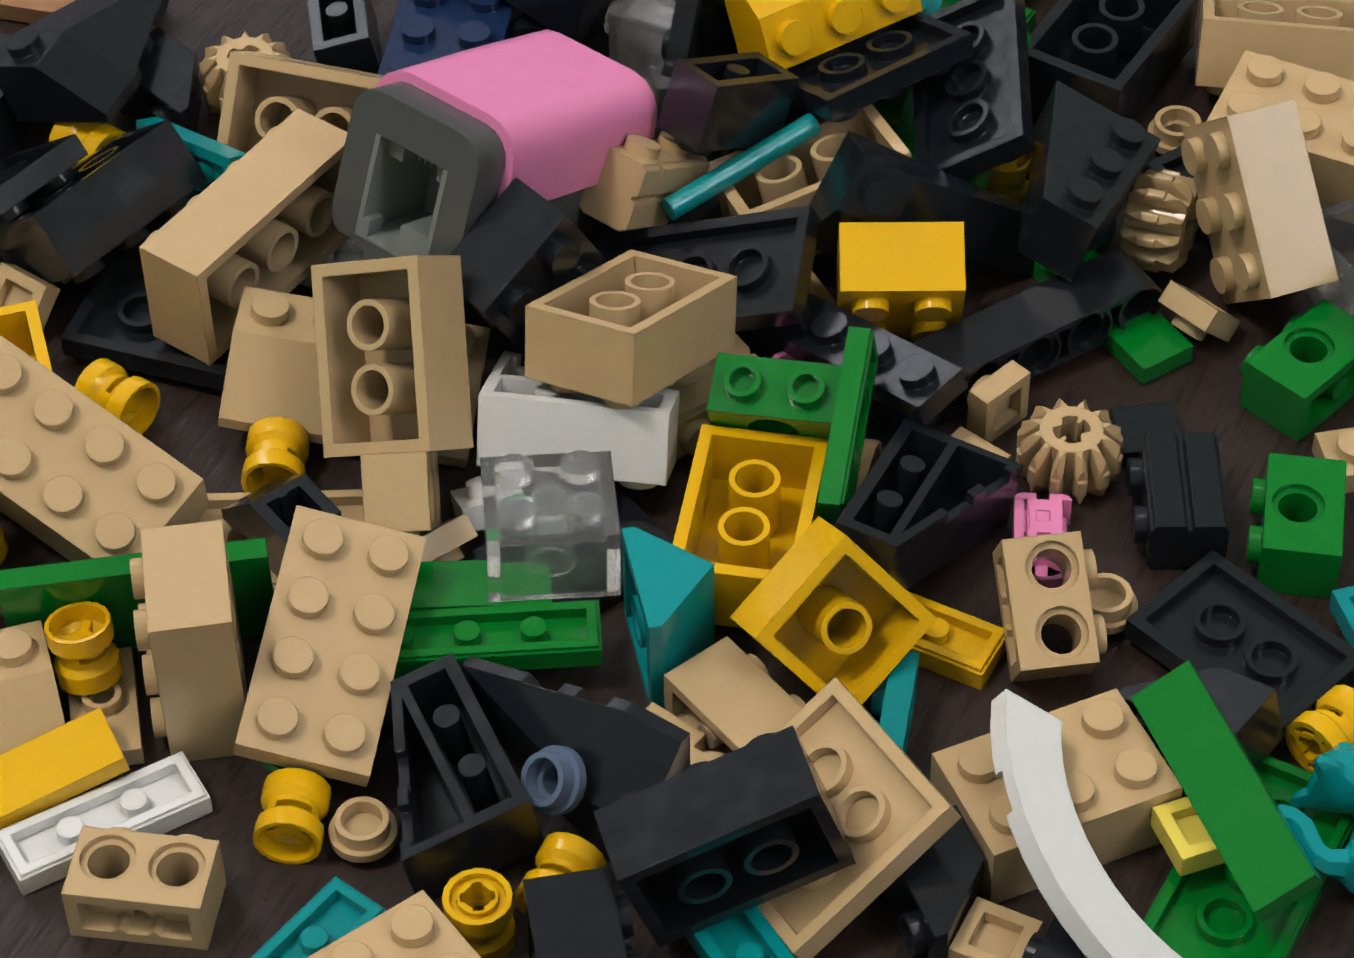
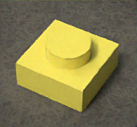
M1187 796L1152 807L1150 825L1180 877L1225 863Z

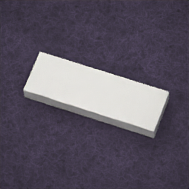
M180 751L1 829L0 855L24 896L67 876L82 826L107 829L125 827L136 832L164 834L212 813L211 797L183 751Z

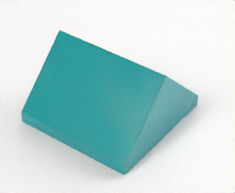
M635 526L621 528L624 616L648 705L654 702L665 709L664 674L715 644L714 564Z

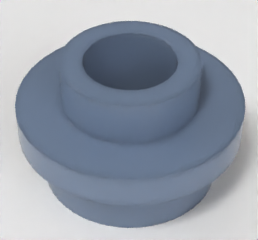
M550 745L532 754L526 760L521 771L520 783L531 804L539 811L548 815H565L574 810L581 802L586 789L587 775L583 760L575 750L567 746Z

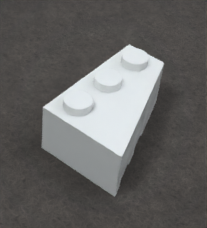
M504 350L478 394L476 466L495 468L497 473L513 477L525 476L531 472L557 474L559 479L570 483H585L592 481L594 478L620 481V484L624 487L636 490L651 489L657 485L666 486L676 463L679 391L664 388L642 401L637 407L629 409L613 408L607 406L601 398L584 393H559L552 390L548 383L524 377L525 367L521 366L522 354Z

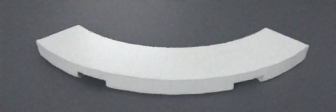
M1005 689L991 701L990 736L996 778H1004L1005 788L1013 810L1006 817L1021 856L1040 893L1056 918L1087 958H1183L1159 938L1136 914L1115 887L1093 851L1077 816L1068 788L1062 752V721L1010 690Z

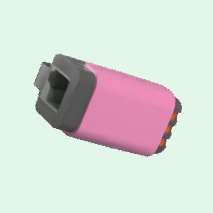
M548 29L463 50L389 72L378 81L376 88L363 91L356 98L352 108L332 202V217L335 227L338 231L355 240L354 246L363 250L362 260L412 255H450L517 177L566 214L585 236L609 228L610 226L582 212L579 204L584 189L597 185L609 147L623 146L628 134L640 135L655 140V128L662 108L661 94L655 84L649 79L641 77L634 70L559 32ZM464 304V310L469 309V308Z

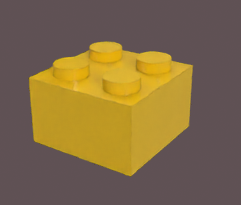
M839 222L836 259V306L900 338H912L913 342L962 319L966 294L964 222Z
M819 516L730 616L736 624L815 694L820 692L836 677L861 704L868 699L937 620L930 611L846 534Z

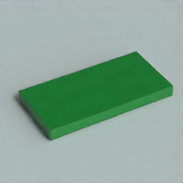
M266 538L226 542L241 637L263 634L274 594ZM142 552L0 570V606L6 628L41 620L44 630L45 621L58 608L74 602H97L105 606L111 614L114 627V638L111 642L115 643L117 648L131 646L132 651L138 650L133 610H138V604L145 603V598L134 599L130 559L141 558ZM48 648L50 659L54 661L56 655Z
M1267 756L1256 768L1277 805L1292 806L1289 804L1293 793L1305 788L1313 774L1271 756ZM1298 808L1313 821L1325 846L1330 849H1344L1347 846L1354 828V817L1352 814ZM1226 863L1181 877L1173 866L1143 921L1159 938L1183 958H1290L1331 877L1317 872L1324 884L1262 922L1253 912Z

